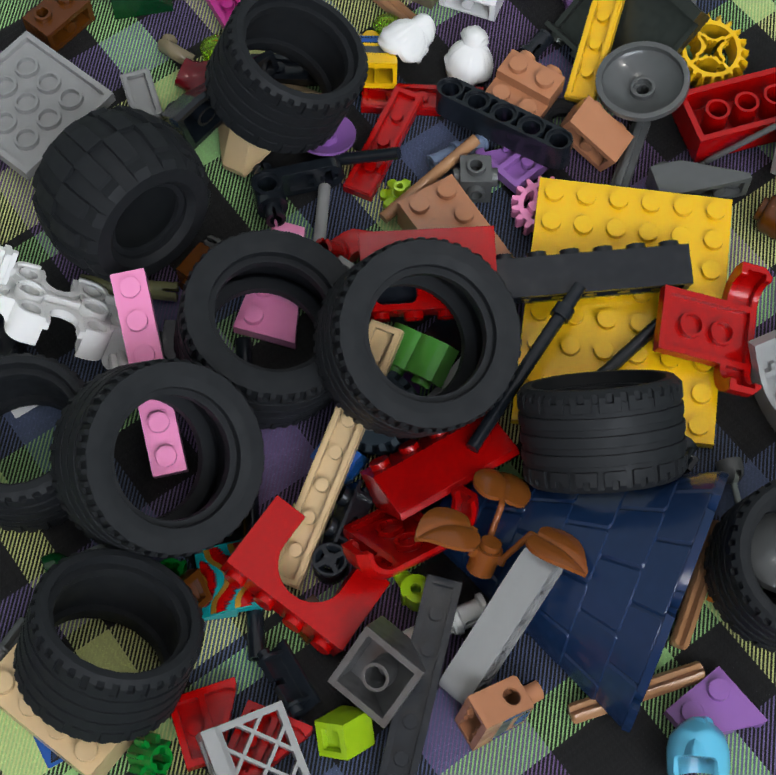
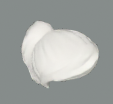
M419 13L412 19H398L385 26L377 41L384 52L398 55L403 62H417L419 64L426 53H428L430 44L434 41L436 27L430 15Z
M477 25L467 26L460 33L461 40L456 41L448 53L444 55V62L448 77L458 78L475 86L491 78L494 63L492 54L487 46L489 37L486 31Z

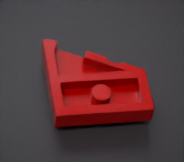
M235 677L182 694L176 708L171 713L188 772L206 766L195 736L199 732L231 721L237 690ZM229 730L223 732L226 744L228 741Z
M248 699L241 716L265 706ZM276 711L263 716L257 731L274 739L277 738L281 728ZM288 716L300 745L312 735L313 726ZM255 720L243 725L252 728ZM235 728L227 747L242 753L249 733ZM284 734L281 742L288 744ZM254 736L246 756L266 764L273 744ZM278 747L271 767L277 765L291 752ZM231 755L234 765L236 767L239 758H236ZM244 761L238 775H261L263 769Z

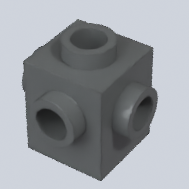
M460 155L459 168H453L454 178L473 203H490L492 187L498 186V168H492L491 155Z

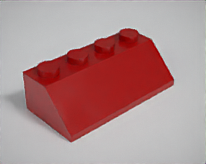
M484 415L477 418L473 423L452 431L422 437L418 440H408L398 447L399 451L390 456L383 455L370 461L369 467L360 473L375 507L403 521L449 495L452 489L473 481V477L478 470L494 469L519 455L520 452L498 423L477 453L466 447V443L485 417Z

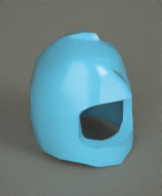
M707 716L691 717L673 729L666 746L667 775L688 773L730 775L731 765L728 744L723 732L714 725L711 718Z

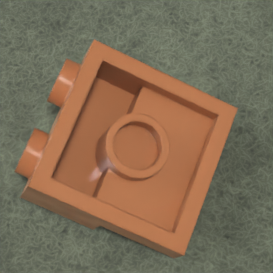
M512 49L497 69L496 77L486 89V92L544 118L562 93L566 77L562 76V72L557 66L552 64L544 66L536 62V58L531 52L527 50L518 52Z

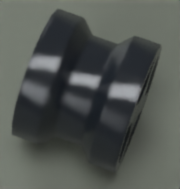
M328 542L316 548L312 557L315 577L327 585L341 582L348 572V563L342 547L336 543Z

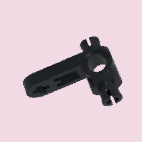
M333 157L273 169L269 163H263L264 170H261L259 163L252 170L253 177L250 180V186L258 215L265 219L269 227H275V219L278 226L283 225L286 221L285 213L288 210L286 197L317 191L321 183H328L331 187H334L344 179V171L341 162Z

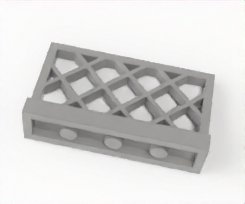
M282 700L199 732L195 736L210 775H238L244 761L263 769L261 775H267L268 772L275 775H289L271 767L278 747L291 752L295 763L290 775H296L297 770H299L300 775H310ZM275 711L281 724L276 739L257 731L262 717ZM255 720L252 728L243 725ZM238 728L249 733L242 753L227 747L223 732ZM284 734L288 744L281 742ZM254 736L273 744L266 764L246 756ZM231 755L236 758H239L236 767L234 765Z

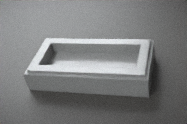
M145 68L121 74L120 79L128 106L133 109L143 110L163 120L161 117L163 111L150 69Z

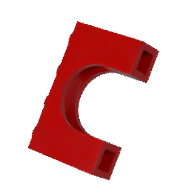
M277 495L220 569L226 573L224 577L230 584L239 589L244 587L254 595L253 600L260 607L267 611L274 610L283 617L282 622L287 628L295 633H300L301 631L312 640L310 643L317 651L324 655L331 654L334 657L343 651L390 582L387 579H372L354 567L329 600L307 602L291 594L280 578L278 560L282 548L304 520L305 516Z

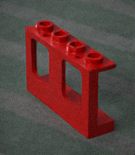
M494 226L359 232L360 261L395 241H404L408 238L415 240L418 237H425V239L435 237L438 240L446 239L449 240V243H458L461 247L469 248L472 253L480 255L483 260L491 265L494 271H497ZM416 288L417 298L413 303L380 304L376 302L370 316V321L374 319L386 323L390 321V317H404V321L413 322L424 320L426 315H437V318L440 320H451L454 317L438 298L422 289Z

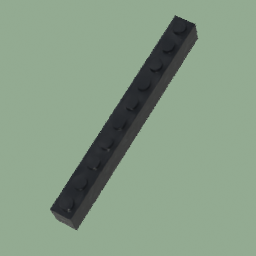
M678 240L662 241L658 243V246L646 247L645 243H632L626 245V249L613 250L610 245L594 247L592 252H580L578 248H568L560 250V254L547 255L546 251L529 252L526 254L527 257L513 258V254L508 253L496 255L497 272L502 280L505 281L506 287L511 292L516 304L563 300L575 282L582 284L586 288L580 299L660 292V288L665 284L687 290L694 283L689 244H679ZM409 286L389 287L381 294L377 302L380 304L413 303L417 298L416 288Z

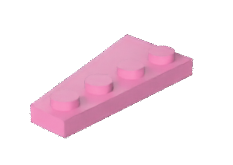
M274 220L275 227L271 228V230L287 231L299 234L302 237L306 236L305 227L287 222L278 226L277 220ZM246 294L233 325L234 333L296 349L299 306L286 298L274 294Z

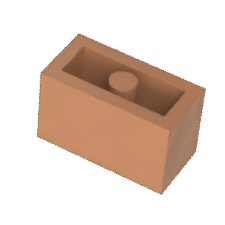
M589 95L575 104L559 125L572 134V147L599 172L615 164L634 138L621 122L614 119L603 108L601 103Z

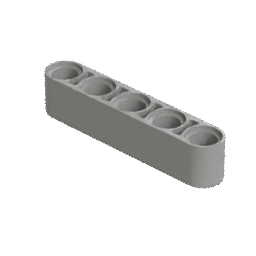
M525 547L439 681V686L461 705H463L467 696L488 687L555 585L563 569L538 558Z

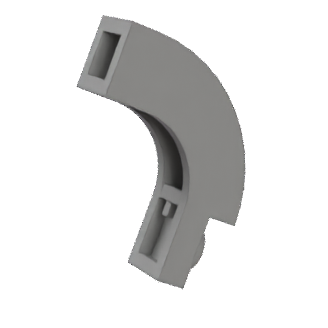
M773 330L748 341L751 359L752 384L762 385V388L754 396L767 421L776 432V330Z

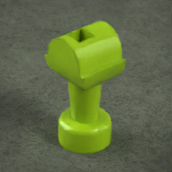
M406 570L393 578L400 587V601L402 605H406L410 610L418 612L426 577L420 574H411Z

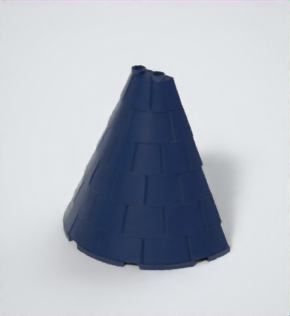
M711 471L683 474L673 482L652 488L602 494L546 492L533 488L526 482L531 491V499L528 505L524 508H516L505 503L494 535L502 542L503 554L527 532L533 531L538 534L539 529L545 526L558 528L570 533L583 546L588 566L586 578L563 569L560 577L523 633H528L592 700H596L614 721L621 726V729L630 733L641 702L647 692L671 631L677 610L686 592L729 476L726 472ZM473 481L464 486L475 492L478 496L479 511L474 526L478 528V533L482 538L488 534L499 501L483 497L476 491ZM451 493L442 498L439 507L451 508ZM524 544L508 558L504 567L498 565L490 579H480L469 573L466 568L470 557L468 552L447 549L443 553L491 600L526 545Z

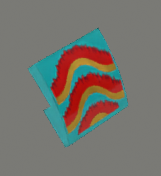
M242 540L215 545L209 550L204 549L202 553L195 554L196 568L200 569L213 597V600L202 608V619L204 621L238 617V612L263 609L253 600L254 595L244 587L239 589L230 584L224 577L226 573L220 569Z

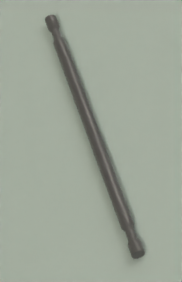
M776 122L705 158L700 164H709L776 130Z

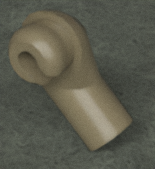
M167 33L163 35L162 39L158 40V50L181 65L185 58L194 61L196 55L177 45L178 41L174 35Z

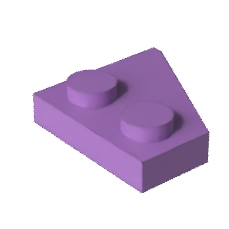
M720 666L663 713L675 728L681 722L691 717L707 716L712 719L714 725L724 735L745 728H759L768 721Z

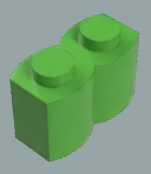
M395 322L393 327L403 330L405 334L390 371L393 370L402 377L404 373H408L413 376L411 379L413 383L428 390L431 384L442 388L459 351L436 338Z

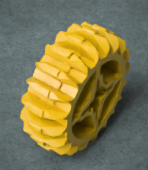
M721 15L717 16L715 20H712L710 17L708 22L688 44L691 47L689 50L693 55L692 60L688 57L686 47L680 53L689 67L690 85L694 86V88L742 76L743 71L748 66L746 58L749 56L750 50L744 48L747 44V39L738 38L741 34V29L733 31L731 29L732 21L726 24L722 23ZM723 49L725 50L728 57V66L725 63L726 59L722 54Z

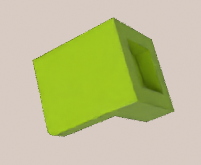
M342 705L314 721L319 756L348 761L375 744L372 719L358 707Z

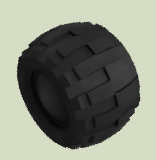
M117 105L112 109H106L105 107L96 109L67 126L43 154L32 186L35 188V193L32 197L38 220L53 246L68 261L75 264L81 270L111 282V274L144 268L147 276H150L172 263L184 252L198 234L206 218L205 215L210 205L211 191L207 188L209 178L192 145L166 121L143 110Z

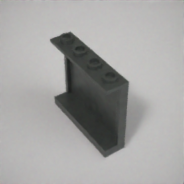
M573 0L555 24L548 20L544 23L552 30L550 34L554 41L561 46H564L566 43L572 49L569 54L574 59L592 0ZM625 0L611 52L628 43L652 41L667 45L680 54L708 22L710 17L691 0Z

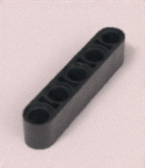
M446 77L438 81L436 88V112L441 117L478 135H482L486 139L549 169L561 170L569 165L573 136L568 130L458 78Z

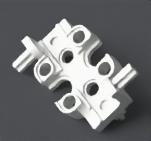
M7 244L4 247L0 246V314L4 317V329L9 337L21 343L35 346L42 329L48 330L51 317H57L68 321L76 328L75 357L90 361H99L101 359L103 366L107 370L129 364L115 298L108 293L104 286L92 280L79 277L78 280L73 279L70 287L71 292L57 290L47 283L46 272L41 270L42 266L24 261L16 262L19 251L13 250L12 246Z

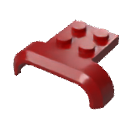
M743 261L735 267L729 276L722 299L665 284L660 288L652 351L714 367V383L719 391L745 398L752 396L762 388V385L752 384L751 359L748 341L754 339L757 306L760 296L765 287L772 282L773 277L767 268Z
M460 485L451 491V508L465 514L470 520V526H474L479 511L478 496L472 490ZM378 509L343 527L344 537L349 540L341 544L346 559L363 574L376 580L394 577L447 550V548L429 542L414 541L418 523L424 515L420 511L402 521Z

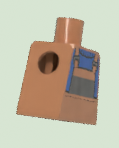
M512 675L467 696L454 720L471 750L475 751L525 722L533 710L534 704L544 699V692L535 679L522 685L518 677Z

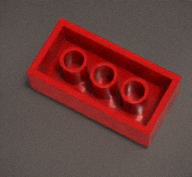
M776 67L689 89L684 102L672 112V116L693 162L703 161L705 158L776 122ZM776 130L731 153L776 142Z

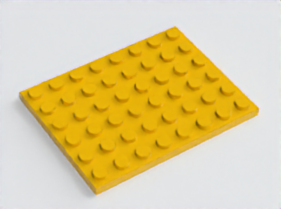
M540 177L531 252L546 251L547 255L560 254V250L568 248H578L580 252H592L594 247L610 245L613 250L626 249L625 246L632 243H645L646 247L658 246V243L662 241L678 240L679 244H689L694 283L687 290L722 299L727 281L733 199ZM660 292L579 299L573 308L575 310L574 315L568 324L561 326L523 385L546 377L597 371L657 317ZM558 301L525 303L520 338L522 339L521 355L518 358V366L552 317L550 312ZM653 337L618 370H660L674 373L682 380L684 396L682 399L685 410L683 417L686 424L684 434L692 439L697 447L712 449L715 438L718 389L714 383V367L652 351ZM517 394L513 398L510 422L512 424H519L518 412L520 410L517 407Z

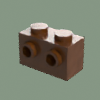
M43 0L37 6L31 8L22 19L29 33L57 52L95 20L91 0Z

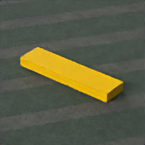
M592 0L564 94L565 100L578 103L588 95L597 100L596 73L603 59L611 52L625 0Z

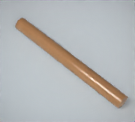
M473 134L380 212L379 216L385 223L391 221L397 216L398 201L438 181L459 163L460 155H468L480 145L479 139Z

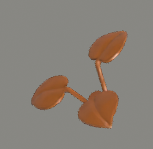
M480 469L473 477V486L479 494L487 499L499 501L487 535L481 538L478 528L470 526V520L465 514L447 507H435L427 511L420 519L415 532V542H429L447 549L468 552L470 557L466 568L469 573L480 579H490L497 566L504 567L507 559L524 544L532 554L548 563L584 578L588 574L585 551L579 540L570 533L554 527H541L538 534L533 531L527 532L503 554L502 542L494 535L505 503L516 508H524L531 499V491L526 482L518 476L507 472H499L495 469Z

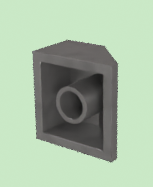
M382 615L366 625L327 682L384 729L427 671L411 639Z

